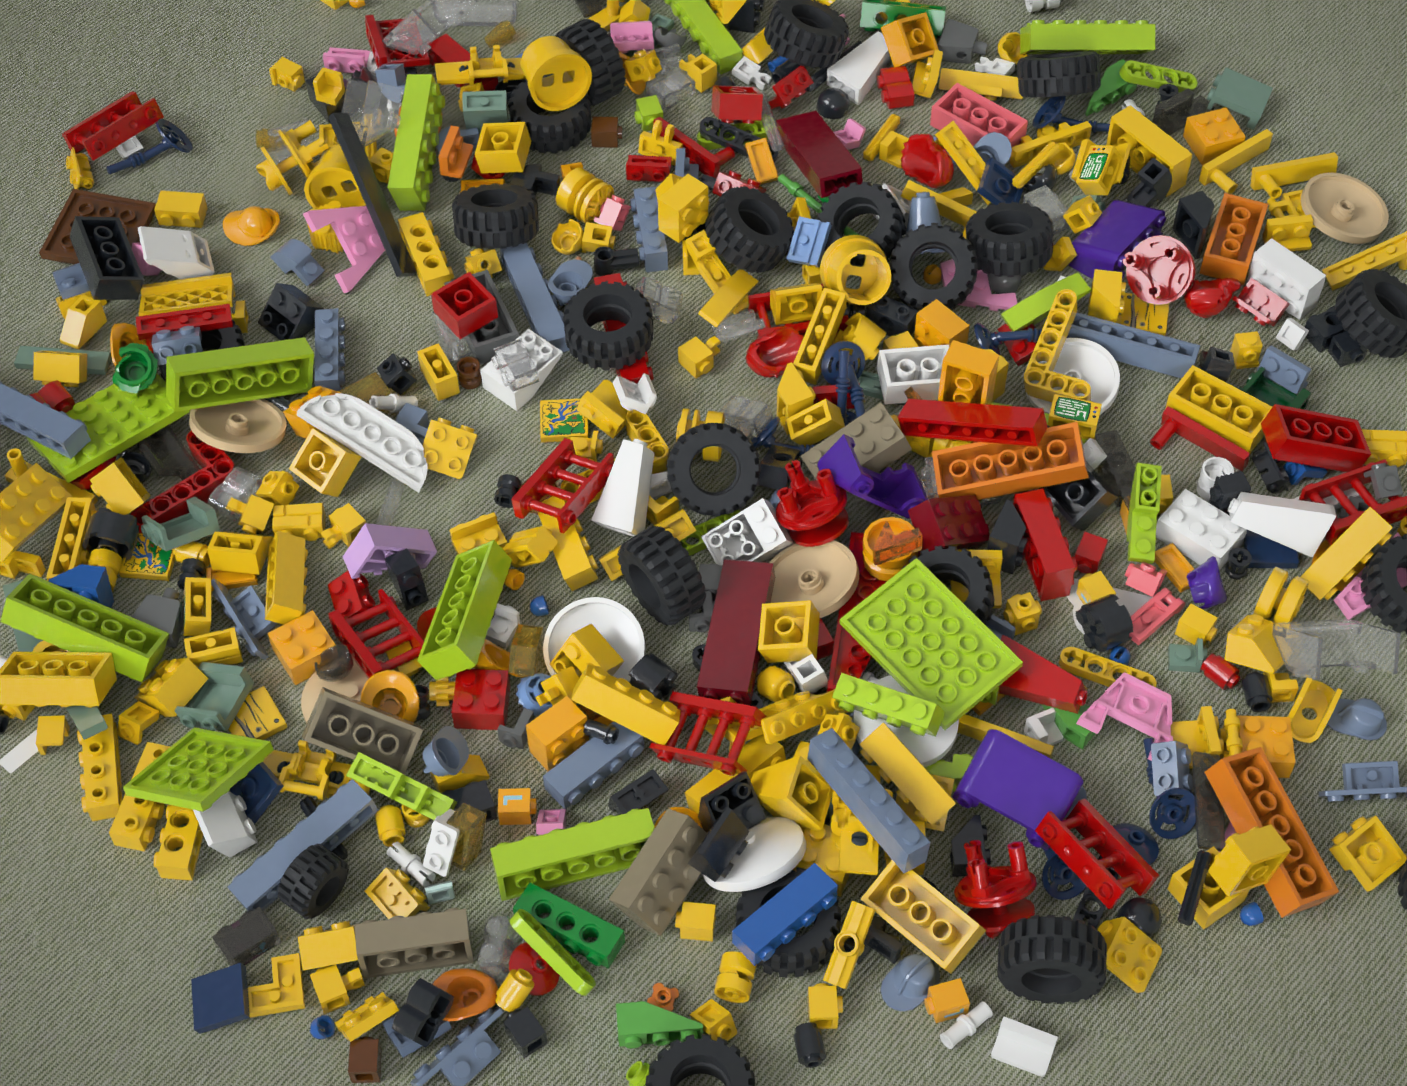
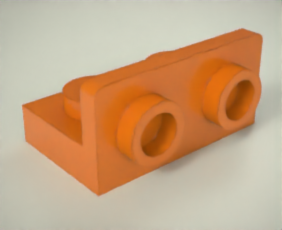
M450 126L438 156L440 175L462 178L472 154L473 145L463 143V137L460 136V128L458 126Z

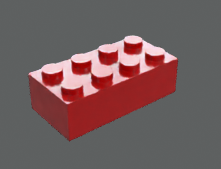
M1274 404L1261 422V427L1273 459L1349 472L1361 468L1371 456L1360 424L1356 419Z
M1044 489L1015 494L1013 505L1026 526L1025 538L1028 539L1024 551V560L1040 601L1069 596L1071 586L1074 585L1073 576L1074 572L1077 571V562L1075 557H1071L1069 553L1068 540L1065 536H1062L1060 520L1053 514V505L1050 497H1046Z

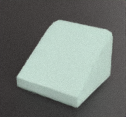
M451 880L425 887L428 904L455 898Z

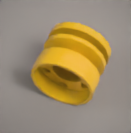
M575 168L561 182L556 195V204L561 210L574 215L584 224L586 222L598 224L594 219L595 217H600L601 206L606 202L607 198H612V195H615L614 188L602 179L596 178L587 170Z
M683 408L677 425L676 440L687 430L700 424H725V413L708 411L705 421H701L700 410L695 409L693 420H691L690 409ZM710 446L702 449L704 461H720L721 447Z

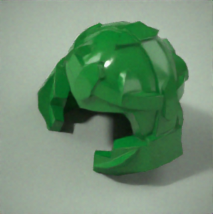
M130 343L125 347L119 348V355L121 357L126 356L115 367V373L112 378L113 384L122 391L129 393H138L140 390L149 388L148 386L156 378L158 359H155L148 346L143 344Z

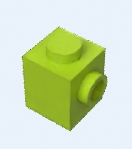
M657 95L636 99L635 121L641 125L643 131L653 130L654 119L658 117L663 118V110Z

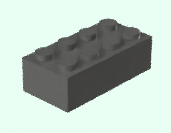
M488 270L472 275L496 299L498 318L464 337L473 357L479 361L480 365L493 360L519 337V333Z

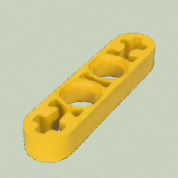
M1066 647L1060 653L1059 666L1063 670L1090 681L1110 687L1116 681L1113 678V674L1118 672L1123 674L1125 672L1156 687V679L1153 675L1076 647ZM1070 657L1074 658L1072 663L1067 661ZM1082 660L1085 661L1084 667H1080ZM1097 664L1102 668V671L1098 673L1092 672L1088 666Z

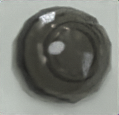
M341 644L324 650L320 654V664L315 662L317 676L321 680L328 682H337L350 674L354 665L348 646Z

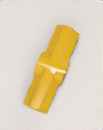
M854 901L851 902L841 932L835 938V948L824 975V981L847 989L858 957L864 951V941L876 911L875 909ZM852 937L855 941V947L851 952H846L844 950V942Z

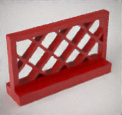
M365 15L366 36L377 68L383 64L403 63L404 67L430 65V59L415 18L375 21L374 15Z

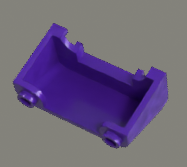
M845 434L818 461L817 467L819 471L830 469L835 484L905 518L910 519L909 509L928 499L912 465L904 463L902 469L895 471L891 467H887L881 474L860 465L853 449L856 444L852 437Z
M991 729L982 740L952 798L965 808L977 807L979 803L984 804L1027 828L1026 836L1031 845L1048 850L1049 845L1035 832V829L1049 811H1052L1060 821L1065 819L1083 785V779L1071 769L1007 734Z

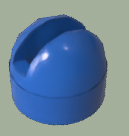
M544 595L532 599L530 603V611L535 616L539 617L550 614Z
M1116 646L1110 652L1109 659L1128 666L1130 652L1123 646ZM1118 654H1122L1119 660L1115 658Z
M1256 902L1245 905L1240 912L1241 921L1248 926H1254L1264 921L1261 909Z
M327 1015L315 1018L310 1024V1033L316 1039H326L334 1034V1021Z

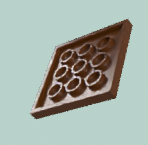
M73 189L39 252L41 259L70 264L79 263L69 237L75 216L119 217L132 248L133 243H140L138 227H148L155 215L156 203Z

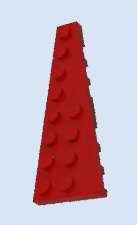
M851 532L849 550L853 553L858 564L859 581L851 598L839 608L827 692L836 688L841 673L862 679L872 658L840 625V619L887 582L873 577L865 568L863 561L864 533ZM919 541L917 549L918 557L920 556L922 551Z

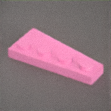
M1397 532L1393 538L1400 536ZM1397 568V579L1403 589L1407 586V568ZM1363 569L1333 600L1348 621L1371 608L1370 604H1365L1363 597L1366 594L1361 591V583L1364 581L1361 578Z

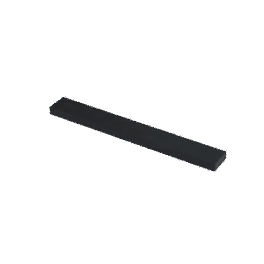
M332 113L328 117L394 272L397 277L413 276L417 271L349 113Z

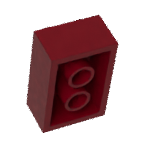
M976 495L927 499L908 510L922 551L928 549L930 552L935 550V546L941 545L943 549H948L949 546H956L957 549L974 550L989 542V527L985 522Z

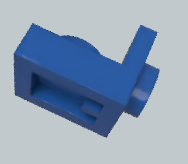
M1288 461L1283 466L1291 485H1297L1303 477L1322 479L1327 473L1325 468Z

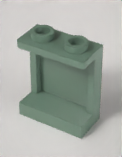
M1226 67L1222 75L1217 74L1212 86L1216 88H1211L1206 100L1210 101L1207 109L1211 110L1214 103H1217L1249 117L1246 127L1254 130L1262 116L1273 88Z
M506 90L462 92L463 116L466 129L478 128L480 136L483 123L510 122Z
M192 497L186 500L189 509L188 514L161 524L145 515L141 517L143 522L141 531L145 539H149L156 546L169 551L214 534L215 531H220L215 509L197 497Z
M202 662L198 669L208 680L194 695L188 707L177 706L175 713L180 718V722L188 728L197 727L211 731L227 732L253 687L254 681L245 667Z

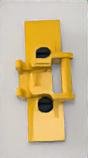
M493 45L492 58H479L475 46L470 47V61L435 64L437 83L441 85L468 83L474 85L475 78L501 77L504 83L510 80L526 79L521 69V58H503L500 45Z
M304 740L298 741V753L295 752L293 754L273 750L263 761L284 785L280 790L281 793L285 791L316 796L318 800L324 801L325 798L336 794L340 786L352 780L346 776L351 764L336 762V753L325 749L326 754L311 751L308 742ZM295 780L304 781V782H308V783L320 784V786L310 785V784H305V783H300V782H295ZM355 781L369 795L371 788Z
M864 765L880 783L881 775L878 771L881 768L875 765ZM885 789L888 792V794L893 798V792L889 789ZM833 791L831 829L833 834L840 837L839 872L878 875L879 843L837 793Z

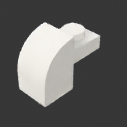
M812 654L801 661L783 662L789 673L794 677L801 692L809 691L810 694H814L828 685V679L824 670Z

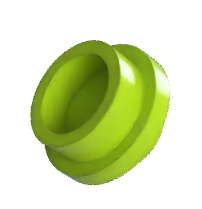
M637 1061L628 1069L626 1079L629 1081V1086H646V1076L649 1075L650 1067L648 1063Z

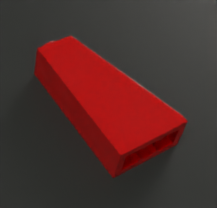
M1002 635L1001 641L1023 661V666L998 686V693L1078 714L1080 706L1085 705L1088 695L1082 680L1008 636Z

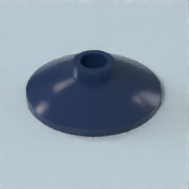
M1120 823L1113 826L1149 865L1155 862L1159 854V847L1155 838L1148 831L1130 823Z

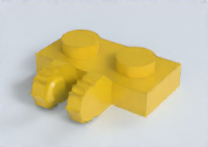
M656 120L652 133L643 131L640 134L638 153L645 156L672 157V165L676 166V149L682 148L683 144L672 140L675 129L672 124H668L664 137H661L662 121Z

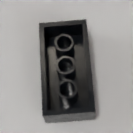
M75 216L69 237L93 300H138L144 278L120 218Z
M1087 461L1089 478L1039 488L1044 489L1046 497H1050L1052 504L1073 527L1085 531L1118 498L1116 493Z

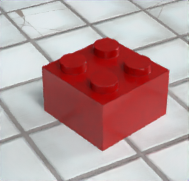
M713 85L711 111L718 119L725 123L742 120V123L753 124L755 120L761 121L763 94L756 87Z
M470 272L431 293L434 313L459 339L466 337L498 318L496 299Z
M465 669L456 674L451 712L454 728L497 730L499 725L506 726L511 689L508 670Z

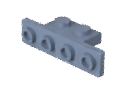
M216 579L211 580V585L214 588L212 591L213 595L219 602L224 604L225 608L223 611L230 620H234L236 632L241 638H245L247 642L245 645L246 649L254 657L258 655L264 660L269 658L259 639L278 623L265 620L266 604L256 588L250 585L233 599L228 589Z
M1398 761L1342 764L1344 790L1319 791V797H1327L1328 802L1344 801V796L1354 795V800H1370V794H1380V799L1397 798L1396 793H1406L1407 797V787H1400Z
M494 1007L480 1013L477 1016L479 1021L472 1027L470 1025L466 1026L456 1035L457 1041L451 1046L448 1044L437 1051L435 1054L436 1059L429 1066L425 1063L414 1072L415 1078L410 1084L412 1086H422L440 1070L452 1086H465L501 1053L500 1049L484 1030L504 1010L501 1007Z

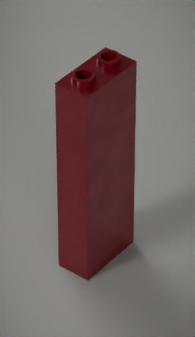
M816 110L776 120L778 141L821 198L828 197L832 193L836 194L839 192L838 189L844 186L847 188L850 186V183L857 182L858 185L862 184L861 166Z
M724 559L697 683L699 696L717 700L731 697L736 703L751 704L761 654L758 651L762 604L771 603L776 578L773 563Z

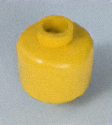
M769 666L758 675L757 690L760 695L772 702L783 700L793 696L795 692L794 677L777 666Z

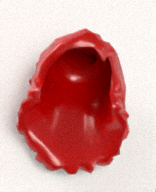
M914 134L910 136L908 142L904 143V149L901 151L903 154L901 157V167L904 169L905 175L910 178L913 177L918 182L934 189L948 184L953 178L954 168L952 158L946 149L940 144L935 143L930 134Z
M1217 278L1211 281L1194 280L1192 287L1184 296L1186 308L1200 318H1210L1217 315L1228 306L1233 293L1240 288V282L1235 278Z
M781 326L778 329L775 328L772 333L759 337L749 345L746 363L753 372L760 376L777 378L784 374L788 363H794L804 336L800 335L798 330L792 327L786 328Z

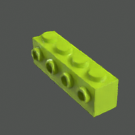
M841 673L832 696L839 703L838 707L848 712L857 710L862 712V715L872 720L881 718L886 720V723L891 726L901 728L902 725L910 728L911 732L921 736H925L926 733L936 737L945 711L936 703Z

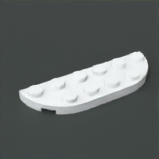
M342 393L314 397L298 409L296 415L418 493L422 489L428 468L426 458L424 457V448L417 437L401 424L361 399Z

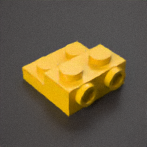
M1376 815L1367 819L1362 816L1350 824L1353 830L1348 834L1345 831L1339 833L1332 839L1334 845L1329 848L1344 871L1351 870L1367 892L1383 882L1401 867L1407 859L1405 853Z

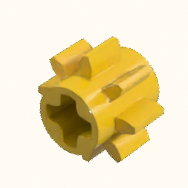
M445 677L436 682H429L430 701H436L437 707L449 706V700H453L455 681H449V677Z

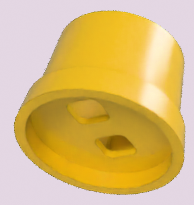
M556 36L538 38L525 49L522 55L521 69L528 81L530 94L539 107L549 111L565 110L577 104L588 92L592 81L591 68L587 61L580 54L573 51L561 38ZM546 74H553L551 76L542 78Z
M340 144L329 147L328 150L323 152L317 166L311 171L305 182L304 192L307 201L313 209L319 208L320 205H328L331 201H339L341 206L345 208L366 206ZM351 180L353 183H344V181Z
M849 235L836 240L825 251L820 264V277L825 288L846 293V302L868 305L881 299L887 292L891 283V270L885 254L876 242L865 236ZM857 254H865L864 265L861 267L850 264V260L857 256ZM849 275L861 277L858 289L846 287Z

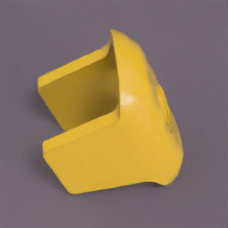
M1309 674L1288 715L1291 721L1292 737L1304 743H1312L1320 737L1343 691L1337 688L1335 692L1325 683L1312 680L1313 676ZM1304 708H1311L1316 712L1317 717L1313 720H1308L1302 715V710Z

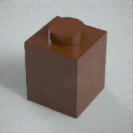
M592 116V147L618 148V139L623 137V127L619 126L618 117Z
M363 1036L358 1038V1040L350 1042L348 1074L352 1083L380 1082L382 1048L379 1039Z

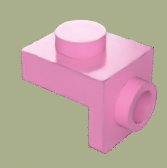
M848 119L844 130L835 131L834 133L846 149L850 150L860 146L866 128L855 120Z

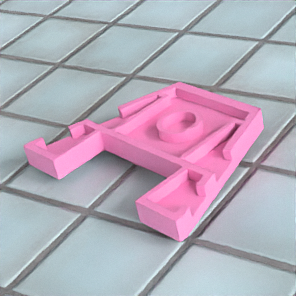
M367 207L310 210L303 215L312 232L331 224L352 265L348 269L336 274L335 277L343 293L351 291L385 251Z
M953 259L940 263L943 287L948 285L954 277L955 263ZM977 270V278L971 294H968L966 300L958 305L976 308V305L986 306L992 311H998V309L1008 310L1017 304L1015 293L991 294L987 274L982 270Z
M1125 672L1076 722V724L1098 734L1106 715L1153 737L1155 739L1153 743L1173 741L1170 727L1172 724L1171 695ZM1150 751L1149 756H1148V759L1152 761V756H1151V751Z

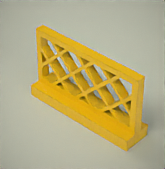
M232 273L144 284L140 291L139 316L230 304V307H233V297H235L236 293Z

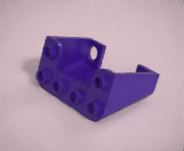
M1114 200L1102 212L1091 227L1086 228L1072 242L1077 256L1068 265L1093 279L1095 269L1123 272V279L1125 271H1123V258L1126 259L1125 254L1132 252L1143 240L1163 235L1161 230L1166 221L1165 211Z

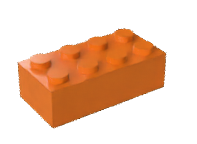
M1224 193L1199 274L1220 279L1235 278L1238 279L1241 285H1244L1267 212V203Z

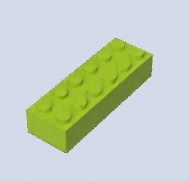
M1033 20L1032 23H1027V26L1020 29V54H1051L1091 51L1097 52V54H1145L1155 50V24H1148V20H1138L1136 23L1128 24V20H1117L1115 23L1107 24V20H1096L1094 23L1086 24V20H1075L1074 23L1066 24V20H1054L1053 23L1045 24V20Z
M407 74L387 187L400 211H425L426 202L430 200L429 184L433 182L432 166L436 163L435 148L439 144L438 130L442 126V108H445V97L441 94L439 84L436 83L432 74Z
M304 337L168 356L166 358V397L173 411L178 412L308 392L312 388L314 352Z
M495 540L455 557L417 660L436 681L445 677H451L465 669H471L478 663V658L512 561Z
M30 573L6 597L0 621L14 629L23 631L37 639L44 640L70 652L112 653L115 671L140 682L145 680L163 657L169 633Z
M649 808L633 809L626 814L618 816L609 815L601 820L590 823L581 822L575 827L554 829L547 834L531 835L520 841L512 843L503 842L496 847L490 848L501 900L505 901L520 897L530 882L547 890L630 868L655 829Z

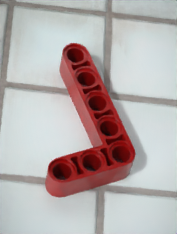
M191 430L187 434L186 440L192 457L202 469L131 512L130 515L137 518L136 524L139 527V534H142L141 525H143L141 517L145 515L161 524L188 514L187 499L197 497L207 504L233 488L238 482V476L234 463L223 450L212 447L200 440Z

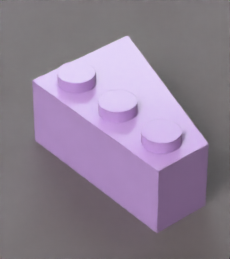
M365 523L343 555V559L351 578L354 579L359 578L360 574L373 572L374 576L382 575V570H388L384 558L406 548L416 560L420 569L426 568L437 553V550L428 530Z

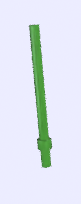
M784 174L778 177V181L788 188V192L791 195L805 198L807 205L817 213H822L820 209L822 205L805 192L803 186L796 181L793 182ZM846 226L843 233L846 236L859 235L849 226Z

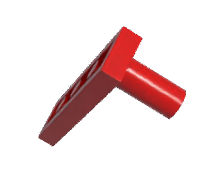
M658 117L654 119L653 125L656 120L662 121L660 136L664 137L665 129L670 123ZM677 128L674 129L672 140L683 144L682 148H685L686 157L690 158V164H698L699 171L704 175L717 178L720 166L735 157L731 147H726L712 154Z
M230 304L136 317L138 339L145 340L148 349L154 353L152 337L160 330H170L172 332L178 331L184 326L200 327L201 331L233 327Z
M1169 406L1162 413V426L1150 440V444L1154 448L1161 450L1172 435L1176 433L1214 456L1228 460L1233 467L1242 472L1249 462V452Z

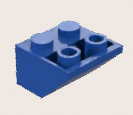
M81 564L48 580V582L109 608H112L114 603L106 567Z

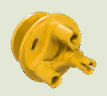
M311 120L294 130L291 129L287 132L277 131L291 154L290 157L275 165L264 146L260 148L266 160L256 165V169L261 176L266 177V185L269 190L274 191L283 185L289 196L293 193L282 174L298 165L307 179L319 162L318 160L313 163L312 158L329 149L327 143L319 147L320 144L325 142L322 136L307 146L300 145V141L317 132Z

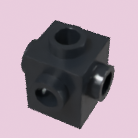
M394 353L377 367L381 375L379 378L381 383L386 388L394 390L400 396L417 381L411 370L413 366L405 357L400 358Z

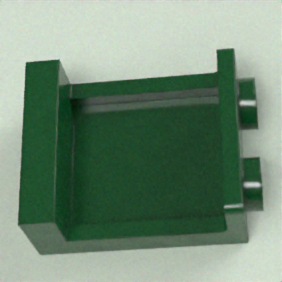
M1262 366L1256 373L1252 372L1249 375L1244 387L1240 386L1238 388L1272 407L1274 404L1305 410L1311 396V392L1304 388L1296 395L1265 378L1264 373L1266 369Z

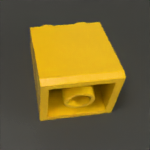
M799 755L753 773L751 779L752 786L760 805L774 817L790 819L803 828L818 831L823 829L834 790L803 757Z

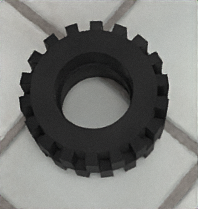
M322 844L311 845L302 851L286 869L278 887V898L307 920L313 919L322 914L337 899L346 883L349 865Z

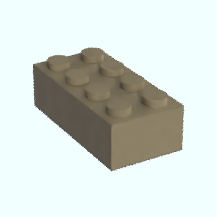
M879 403L802 454L801 458L814 478L818 480V461L843 434L853 438L856 444L853 449L860 465L876 473L912 450V448L883 404Z
M322 687L302 737L306 742L355 760L358 752L405 774L423 728L419 724Z
M667 809L609 900L639 927L661 936L701 872L690 866L688 862L707 833L688 815Z
M450 908L445 912H422L417 916H394L389 920H366L361 924H354L356 953L364 979L474 963L471 930L466 909Z

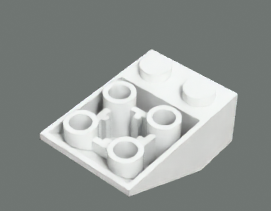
M138 227L143 257L149 265H154L166 274H171L180 280L210 276L214 273L206 239L191 231Z
M528 329L481 369L483 388L518 411L535 395L563 355V352Z
M764 498L701 536L715 563L718 565H723L724 559L763 562L794 544L786 528L779 524L773 505Z

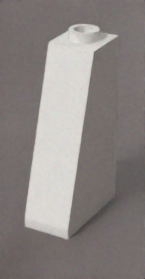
M879 31L827 69V85L844 91L848 95L849 100L856 105L862 102L874 85L877 76L880 75V69L885 68L891 60L883 34Z
M623 439L592 517V521L601 527L632 537L645 530L654 452L647 448V443L634 439L631 442Z
M1240 492L1237 499L1233 498L1228 507L1232 523L1310 557L1314 556L1336 518L1335 508L1329 504Z

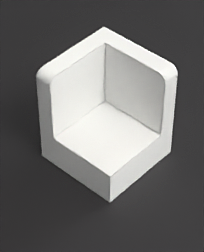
M1050 708L1028 717L1024 728L1026 736L1050 745L1063 741V735L1054 722L1056 716L1055 709Z

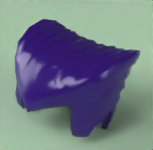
M1216 557L1208 558L1206 562L1187 574L1194 603H1204L1199 608L1208 609L1227 601V594L1222 584Z

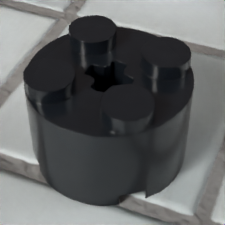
M99 508L97 513L90 517L82 544L85 551L86 548L91 551L100 548L112 550L119 554L122 559L126 558L125 562L129 561L139 534V527L136 524L137 518L128 514L122 515L112 512L108 508Z
M1106 595L1082 605L1080 610L1076 611V619L1082 625L1085 633L1083 639L1088 648L1094 647L1097 651L1104 652L1132 639V637H1129V633L1133 632L1130 614L1125 605L1119 606L1116 602L1119 599L1116 595Z
M650 653V656L647 654L643 656L628 674L631 676L629 683L632 686L651 692L659 700L664 695L669 697L677 686L674 683L678 676L677 671L653 653Z

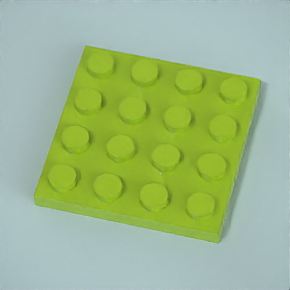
M194 727L124 785L123 788L126 796L204 812L223 794H226L240 779L246 777L248 772L257 764L263 762L265 757L274 749L271 741Z

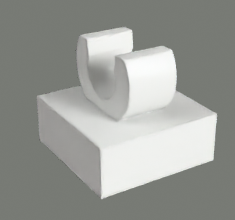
M1288 318L1276 338L1295 351L1298 350L1309 330L1294 319Z

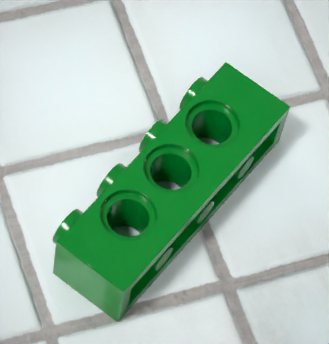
M863 0L860 27H864L866 31H876V29H881V27L896 21L897 17L901 14L909 17L926 12L934 37L938 38V35L941 36L943 33L946 6L890 0ZM884 12L888 18L885 21H880L876 15Z
M531 882L513 907V914L519 909L527 911L568 952L572 954L579 953L585 956L595 966L602 965L609 969L625 943L623 929ZM542 913H549V914H550V915H549L548 917H546V918H540V917H538V916H539L540 914H542ZM565 925L574 926L570 930L561 929ZM588 937L597 938L594 942L585 941Z

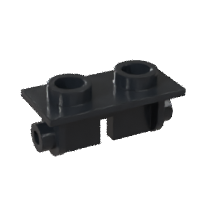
M1265 442L1266 450L1253 452L1252 461L1259 474L1268 470V472L1261 475L1268 491L1277 493L1282 486L1285 487L1286 491H1289L1286 482L1290 479L1284 467L1278 468L1276 463L1280 462V460L1272 458Z

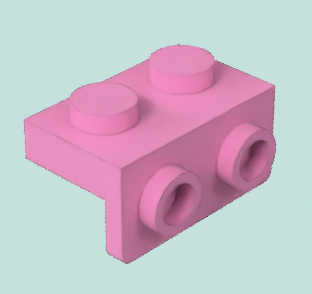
M651 21L610 24L611 38L614 41L615 47L620 52L627 53L629 50L639 51L642 49L648 52L649 49H654Z
M329 47L328 53H323L324 67L344 73H354L355 70L360 71L362 66L367 68L371 51Z

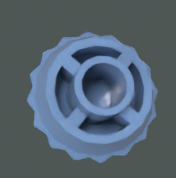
M528 674L527 677L521 678V683L517 685L518 691L516 695L519 698L518 703L523 708L534 711V716H539L552 707L550 701L540 706L535 698L545 692L540 683L551 677L547 674Z

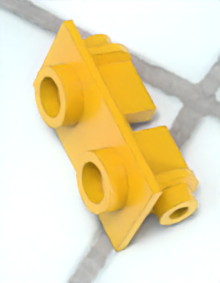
M72 147L70 156L66 158V168L70 169V183L74 185V189L79 190V187L91 189L94 185V179L90 171L88 157L84 153L76 154L74 147Z

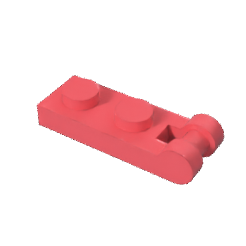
M1166 587L1130 616L1133 632L1129 633V637H1132L1131 640L1138 646L1174 614H1178L1185 606V602L1180 598L1176 599L1172 596V592Z

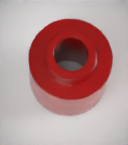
M1214 653L1206 658L1200 668L1204 672V676L1223 690H1226L1228 687L1233 689L1241 678L1238 676L1240 672L1238 668L1226 661L1222 656H1216Z

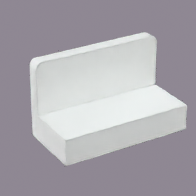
M1003 1017L991 1057L1044 1077L1058 1037Z

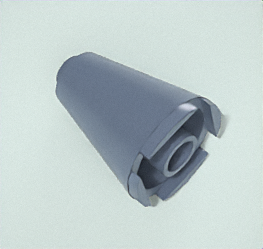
M917 192L916 197H912L906 232L911 229L914 231L922 224L931 226V223H938V226H943L935 196H930V192ZM932 248L924 250L919 254H924V252L939 253L945 251L941 249Z

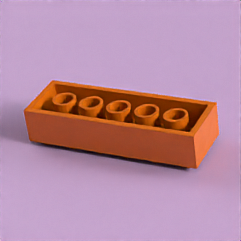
M1078 422L1048 427L1038 447L975 442L932 451L939 498L976 495L977 500L1089 478Z
M1261 747L1222 758L1205 771L1236 833L1242 834L1248 832L1253 827L1258 826L1261 828L1271 824L1290 847L1291 851L1269 882L1264 884L1281 918L1320 905L1339 893L1335 882Z

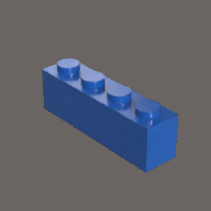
M814 863L732 930V943L754 966L761 960L767 961L772 957L779 945L789 943L796 935L797 930L802 926H809L821 910H827L834 905L837 900L838 885Z

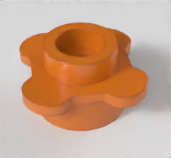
M656 983L653 986V994L647 999V1003L672 1012L674 1001L679 997V991L676 988L664 987L662 983ZM662 996H665L666 999H665V1000H661V997H662Z

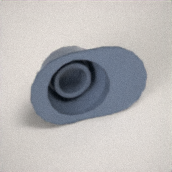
M988 133L973 146L985 163L993 157L1002 165H1005L1011 157V143L1001 133Z
M577 259L566 261L558 267L548 281V288L554 294L560 306L568 303L574 295L577 296L579 290L586 288L593 276L592 268L585 261Z
M1367 698L1355 701L1339 699L1327 723L1329 727L1339 733L1370 741L1382 737L1387 729V722L1381 707L1375 701Z
M444 726L424 748L422 755L426 767L423 772H432L438 777L459 773L468 760L469 748L465 738L456 728Z
M911 954L903 958L882 981V999L887 1006L894 1010L903 1012L913 1010L924 1001V998H927L928 988L939 984L940 972L937 965L928 955Z

